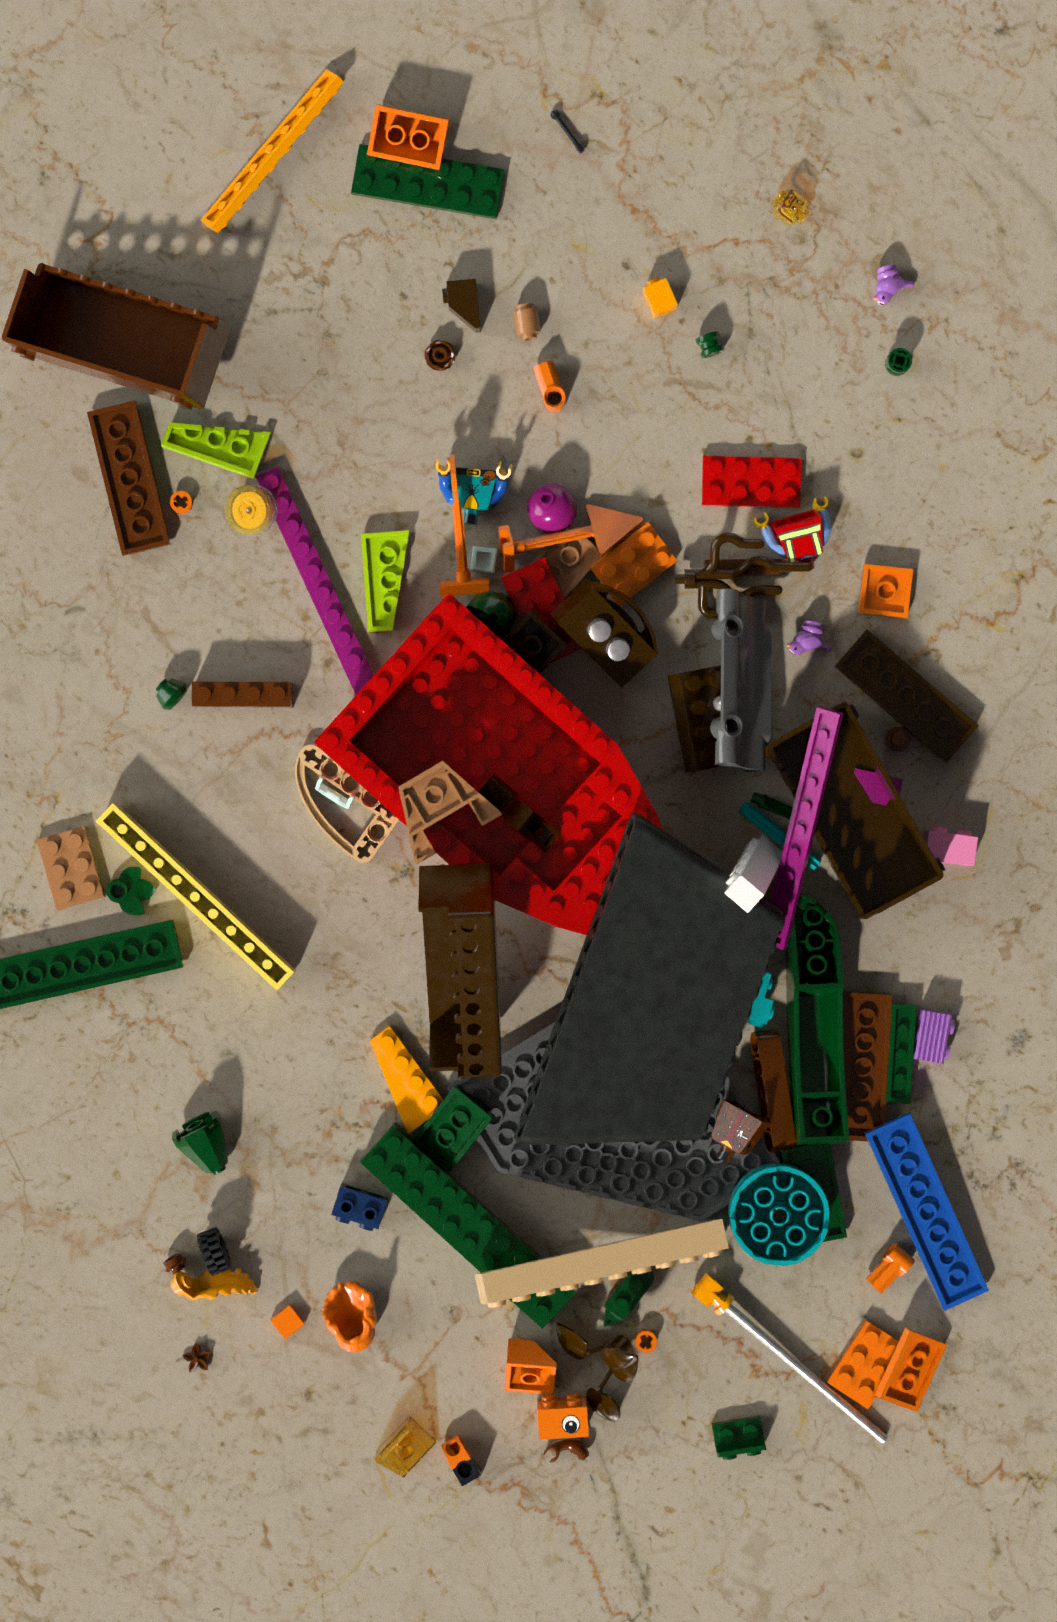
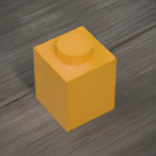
M657 277L646 282L643 294L654 319L677 309L678 304L667 278L660 280Z

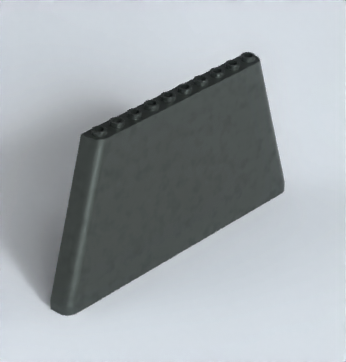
M631 812L515 1132L514 1138L516 1142L526 1145L683 1141L700 1140L702 1136H705L708 1131L710 1115L715 1112L717 1106V1096L725 1085L726 1072L733 1064L735 1048L742 1040L744 1024L749 1021L753 1000H756L758 997L760 981L767 973L769 957L776 949V938L779 931L785 925L783 912L762 897L747 913L725 894L728 887L726 881L730 878L728 873L642 815Z

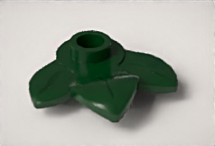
M140 867L124 869L119 878L112 880L106 889L107 896L111 901L119 903L123 912L134 916L144 914L142 901L150 898L156 892V888L151 882L140 879ZM117 886L123 888L124 892L122 895L115 893Z

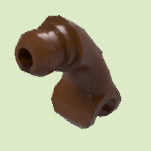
M566 1439L548 1445L544 1450V1455L549 1450L554 1451L556 1456L550 1460V1463H554L558 1460L559 1454L562 1451L568 1450L577 1455L579 1460L583 1461L589 1456V1451L585 1448L584 1442Z

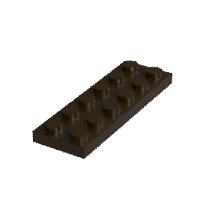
M868 629L863 632L834 666L945 763L951 759L979 726Z

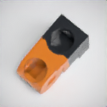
M459 1435L441 1445L448 1463L462 1487L482 1475L483 1471L475 1462Z

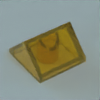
M409 1415L376 1450L374 1460L404 1478L437 1441Z

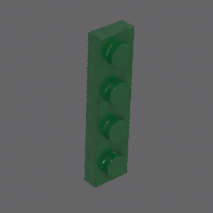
M892 1003L886 1102L910 1104L916 1005Z

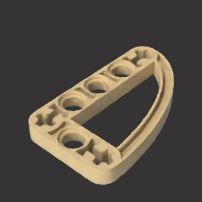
M315 745L304 746L296 760L295 778L298 791L307 810L324 833L344 852L358 862L366 863L371 861L399 819L395 816L388 818L386 816L388 812L382 807L380 812H378L375 808L381 804L379 801L373 805L367 804L364 797L368 791L359 783L355 790H347L344 782L350 775L319 747ZM315 749V756L321 760L323 755L327 757L321 763L319 770L315 768L318 765L317 762L314 760L306 761L307 756L304 754L306 750L312 751ZM330 762L335 763L338 767V772L333 777L327 776L324 772L325 765ZM306 766L318 775H324V779L347 795L355 794L354 799L376 814L355 845L346 840L329 823L317 807L307 785ZM376 824L382 825L385 830L384 836L380 839H376L371 835V828ZM367 835L371 841L378 843L376 848L373 845L369 847V857L364 856L360 858V852L357 849L359 846L365 847L368 841L363 840Z

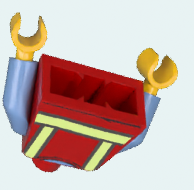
M824 496V506H819L815 497L812 502L813 510L772 521L771 526H769L767 513H763L766 521L761 524L754 517L755 525L762 529L761 533L768 547L780 558H787L789 562H811L814 569L812 557L823 553V546L827 544L832 531L829 512L825 510L828 505V498Z

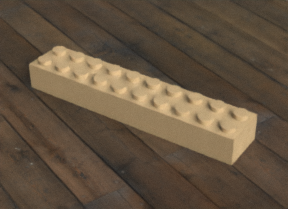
M716 1219L475 1274L481 1304H488V1308L507 1305V1299H512V1302L531 1299L530 1294L536 1293V1296L555 1294V1288L559 1287L561 1291H568L580 1288L579 1283L584 1282V1285H594L604 1282L603 1277L607 1276L608 1280L628 1277V1271H632V1274L650 1272L651 1266L654 1265L656 1269H663L675 1266L676 1260H679V1263L698 1261V1255H702L703 1258L723 1255L722 1250L728 1249L729 1246L723 1219Z

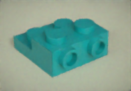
M768 972L760 981L759 994L756 1000H753L750 1008L751 1015L748 1024L760 1028L767 1024L768 1019H772L775 1011L774 1000L765 997L766 993L770 992L773 983L771 979L772 974Z

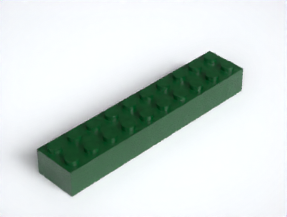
M395 1122L361 1158L360 1163L480 1273L543 1259L440 1163L416 1144ZM559 1287L555 1288V1294L536 1296V1293L530 1294L531 1299L513 1303L543 1329L576 1293V1289L561 1291Z

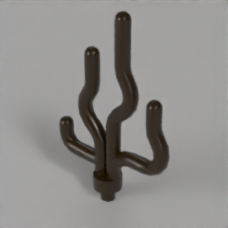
M722 533L715 537L711 543L708 565L703 569H684V574L674 575V583L684 584V589H698V609L701 614L707 618H718L716 609L709 608L707 605L708 589H732L727 583L719 579L741 578L755 566H763L776 572H809L813 569V564L811 562H775L765 556H755L746 560L737 569H717L722 544L728 542L745 549H760L765 544L762 539H745L735 533ZM758 585L741 591V593L751 597L757 595H780L783 592V588L779 585Z

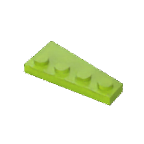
M169 422L161 447L255 480L271 437V432L262 431L261 433L245 429L231 430L225 429V427L210 428L202 427L201 425Z

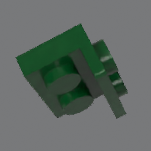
M760 1415L711 1423L718 1458L722 1457L723 1460H731L737 1458L738 1454L747 1453V1456H755L761 1454L762 1450H766Z

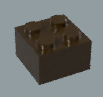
M535 607L503 640L539 674L570 642Z

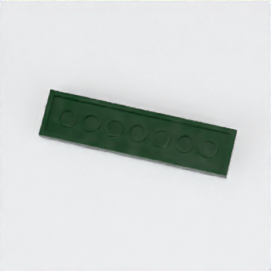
M174 920L1 958L0 1009L183 968L184 964Z

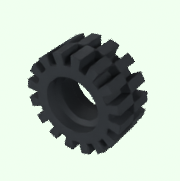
M214 1227L198 1233V1247L210 1275L213 1276L231 1269L229 1252L219 1229Z

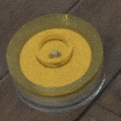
M259 485L236 488L230 493L225 503V516L228 524L234 531L242 535L262 534L274 525L277 518L278 508L274 496L268 489Z

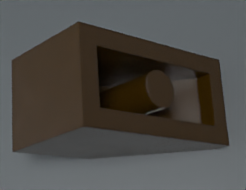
M476 279L446 281L447 288L442 289L443 304L448 303L449 311L474 332H480Z
M517 798L501 817L544 852L548 851L561 834V832Z

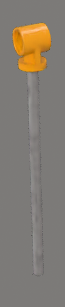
M705 1273L690 1291L699 1301L708 1308L713 1304L715 1306L714 1312L718 1316L725 1311L880 1443L886 1441L888 1436L734 1307L731 1304L734 1296L730 1293L724 1295L722 1291L725 1288L709 1274Z

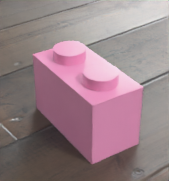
M933 826L932 831H925L924 840L934 858H939L943 863L974 866L978 837L971 836L972 831L957 830V834L947 833V828Z

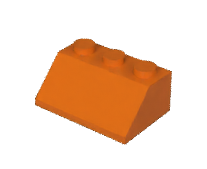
M377 104L374 111L367 155L440 170L451 119Z

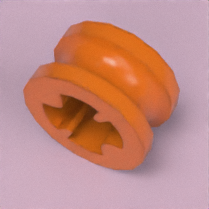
M177 491L170 498V505L176 513L185 514L191 510L193 502L187 492ZM177 497L182 499L186 497L188 499L185 502L187 504L185 508L181 506L175 507V503H177L175 499Z
M650 1329L639 1330L635 1336V1345L641 1352L649 1353L656 1348L657 1337ZM646 1335L648 1337L650 1335L652 1337L650 1339L651 1345L646 1347V1344L644 1346L640 1345L642 1342L641 1336Z

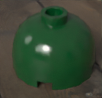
M481 592L466 606L472 614L500 639L507 635L514 624L515 612L511 605V599L503 592Z

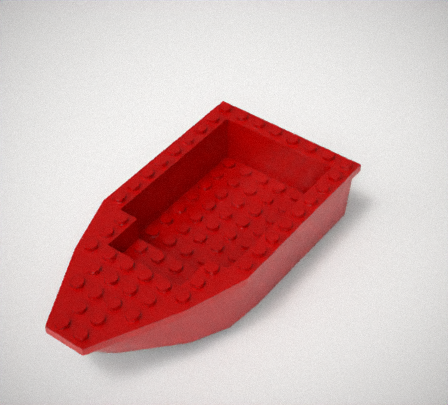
M450 593L440 601L313 742L406 826L399 786L441 761L446 763L477 792L495 773L511 789L519 793L516 797L518 800L561 832L547 852H544L501 818L504 813L482 826L469 804L424 829L423 832L435 852L449 865L467 863L492 864L494 870L495 901L555 927L583 935L588 933L631 812L642 815L663 829L654 807L618 744Z

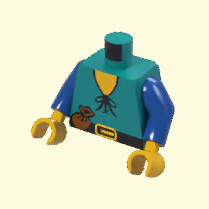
M447 457V464L444 466L439 464V459L437 458L436 469L438 471L440 490L447 503L453 505L450 458ZM502 461L499 462L496 471L456 467L458 495L465 525H477L478 512H488L489 508H493L499 503L506 493L508 477L513 468L512 464H510L507 471L501 469Z

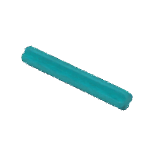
M745 802L740 807L739 813L784 847L787 832L748 802ZM810 851L807 866L815 870L822 860Z

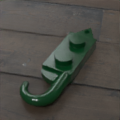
M652 1270L641 1274H632V1271L627 1273L628 1277H624L604 1304V1327L621 1320L625 1321L652 1285L654 1280Z

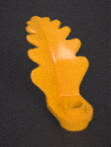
M236 1268L233 1273L229 1269L213 1276L206 1270L196 1279L179 1271L171 1280L173 1291L177 1295H184L192 1301L199 1298L212 1300L218 1296V1293L228 1296L231 1295V1291L237 1294L242 1292L244 1294H254L258 1292L252 1279L249 1281V1275L247 1273L241 1275V1268Z

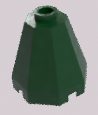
M212 1111V1116H210L209 1112L202 1113L186 1121L182 1125L184 1130L180 1133L178 1129L173 1132L172 1140L176 1148L206 1174L212 1173L216 1175L226 1169L225 1165L228 1163V1155L222 1121L217 1111Z

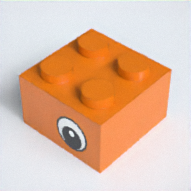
M579 1393L567 1394L566 1398H557L556 1395H544L542 1399H537L539 1440L589 1437L586 1396L581 1397Z

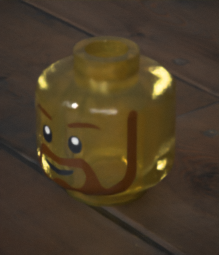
M782 189L771 203L773 215L787 226H791L796 222L801 224L809 213L806 211L808 206L807 199L794 189L786 191Z

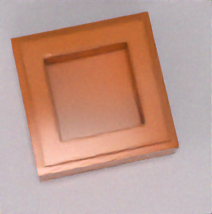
M291 1304L270 1319L284 1339H287L305 1325V1322Z

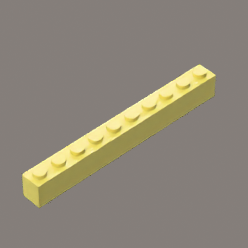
M112 803L96 820L103 829L276 990L280 989L296 972L287 961L117 803Z

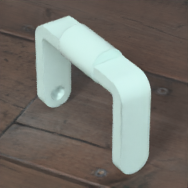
M321 775L315 787L316 791L342 807L349 809L356 795L352 793L349 799L323 784L325 776Z

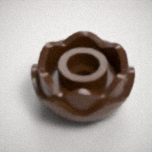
M435 340L426 348L424 356L430 368L444 371L452 366L456 354L449 342Z

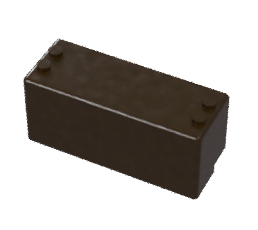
M842 702L831 708L842 712L843 717L814 836L861 919H868L941 880L944 876L945 868L939 858H934L857 720L859 714L854 705ZM814 718L782 735L778 740L769 744L767 748L769 756L794 800ZM855 768L876 773L890 798L887 805L871 801L854 774Z
M490 863L419 866L418 911L422 912L430 1022L429 1072L458 1071V1078L500 1076L502 1073L501 1014L493 865Z

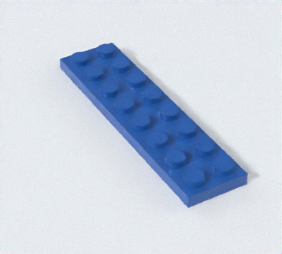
M909 1112L864 1132L942 1309L946 1311L989 1291Z

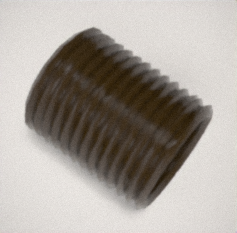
M495 773L478 791L501 814L519 795L517 791L511 789Z

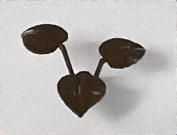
M557 1322L555 1328L558 1341L564 1351L570 1356L582 1360L586 1355H592L603 1350V1360L610 1369L599 1385L598 1391L594 1388H589L586 1398L592 1410L600 1417L613 1422L617 1421L621 1415L620 1407L610 1395L603 1393V1388L612 1373L616 1378L626 1383L631 1382L635 1378L638 1369V1355L629 1354L632 1350L631 1342L625 1336L618 1335L610 1344L605 1341L601 1346L588 1349V1342L579 1333Z

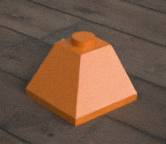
M508 1338L504 1391L553 1395L556 1362L535 1341L524 1338Z

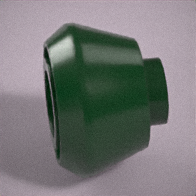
M173 678L169 681L164 679L156 688L158 691L156 697L164 710H171L188 691L187 685Z

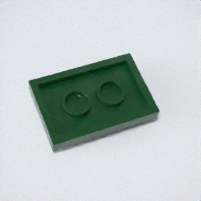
M457 1084L418 1132L413 1141L451 1172L495 1115Z

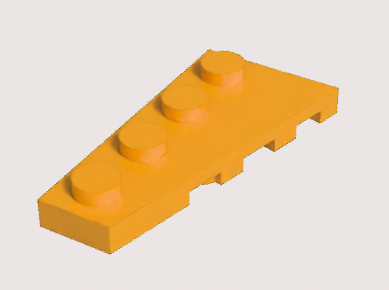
M388 1026L373 1037L370 1042L405 1129L409 1134L433 1115L444 1098L392 1027Z

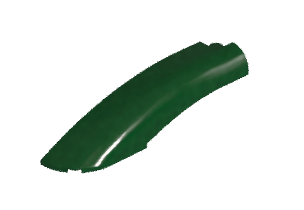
M804 894L799 896L786 948L787 1029L793 1121H795L797 1145L838 1144L849 1141L844 1072V983L840 936L836 922L830 912L817 903V900Z

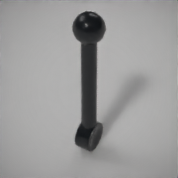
M553 110L550 114L551 118L558 122L575 145L577 151L580 154L584 152L582 145L578 143L560 118L559 111Z

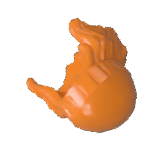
M352 1280L347 1283L339 1282L338 1287L333 1286L330 1292L327 1293V1299L323 1301L325 1306L322 1307V1316L326 1327L335 1335L341 1348L349 1352H359L366 1349L372 1343L375 1336L374 1326L377 1315L374 1297L371 1292H368L358 1282Z

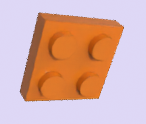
M863 564L858 614L907 619L913 569Z

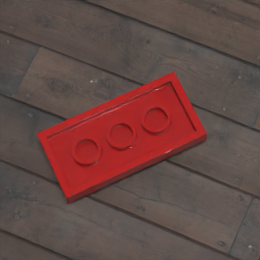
M703 456L701 506L800 508L802 458Z
M546 557L501 577L520 621L535 607L570 640L569 644L552 662L583 649L551 615L565 600V597Z

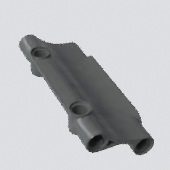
M736 589L717 590L716 608L718 619L712 623L711 627L713 636L721 641V717L715 718L710 726L712 735L717 739L715 742V765L743 768L744 772H764L765 746L771 738L772 635L771 630L766 627V599L747 596Z

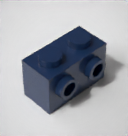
M341 1183L331 1215L336 1216L335 1220L349 1224L350 1221L359 1223L360 1228L373 1231L374 1228L379 1229L388 1197Z

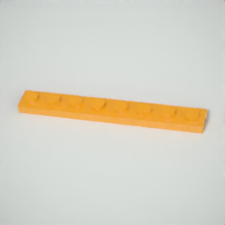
M327 69L323 72L203 216L201 221L207 227L219 233L221 229L227 226L230 218L237 210L242 208L245 200L260 186V182L275 168L280 158L291 149L292 144L306 131L315 116L322 112L323 107L330 98L337 94L340 86L344 83L338 75Z

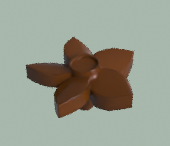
M195 1343L192 1352L182 1355L186 1361L190 1362L189 1372L194 1371L198 1366L202 1370H208L205 1359L209 1358L212 1352H201V1347Z

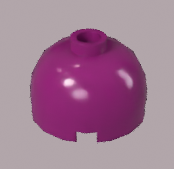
M556 483L545 484L531 493L527 502V513L531 523L538 531L545 534L562 532V529L573 524L577 516V505L573 495L564 486Z

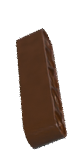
M777 1029L752 1032L750 1043L761 1117L771 1122L764 1132L766 1148L769 1152L794 1149L796 1146V1136L780 1033Z

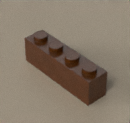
M192 681V707L293 708V683Z

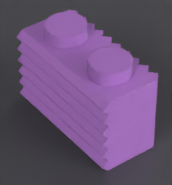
M925 1009L919 1010L914 1039V1059L944 1064V1058H949L951 1045L947 1044L948 1035L953 1034L955 1020H951L952 1015Z

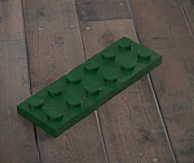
M359 144L351 189L352 195L497 219L505 169L443 159L440 170L369 156L367 155L368 145Z

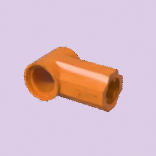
M546 361L533 367L546 409L554 413L560 412L565 407L566 397L554 362ZM552 394H557L561 396L562 400L560 403L553 405L549 403L548 398Z
M898 1243L893 1244L882 1257L883 1260L865 1278L881 1294L899 1275L905 1274L915 1262V1259Z

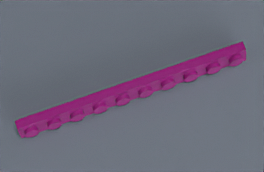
M277 466L256 476V479L355 695H357L374 674L281 471Z
M823 706L816 708L770 902L783 912V917H785V925L779 931L776 938V948L782 950L788 946L843 717L842 712Z

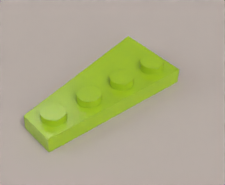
M410 530L361 534L369 633L393 631Z

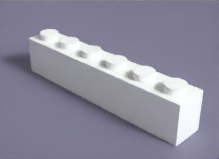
M763 834L758 839L753 837L745 846V850L737 861L738 863L729 875L730 878L726 881L728 887L725 894L747 913L765 895L780 864L782 850Z

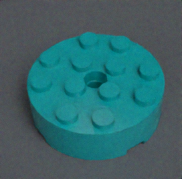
M769 1163L756 1167L740 1179L731 1194L728 1217L733 1235L740 1247L750 1257L761 1263L782 1266L799 1263L817 1251L828 1232L830 1211L823 1190L811 1175L794 1165ZM783 1209L786 1212L785 1217L779 1221L774 1220V1211Z

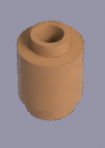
M523 303L514 307L515 312L513 313L516 336L522 338V341L537 339L536 335L540 334L541 330L538 312L534 308V304Z

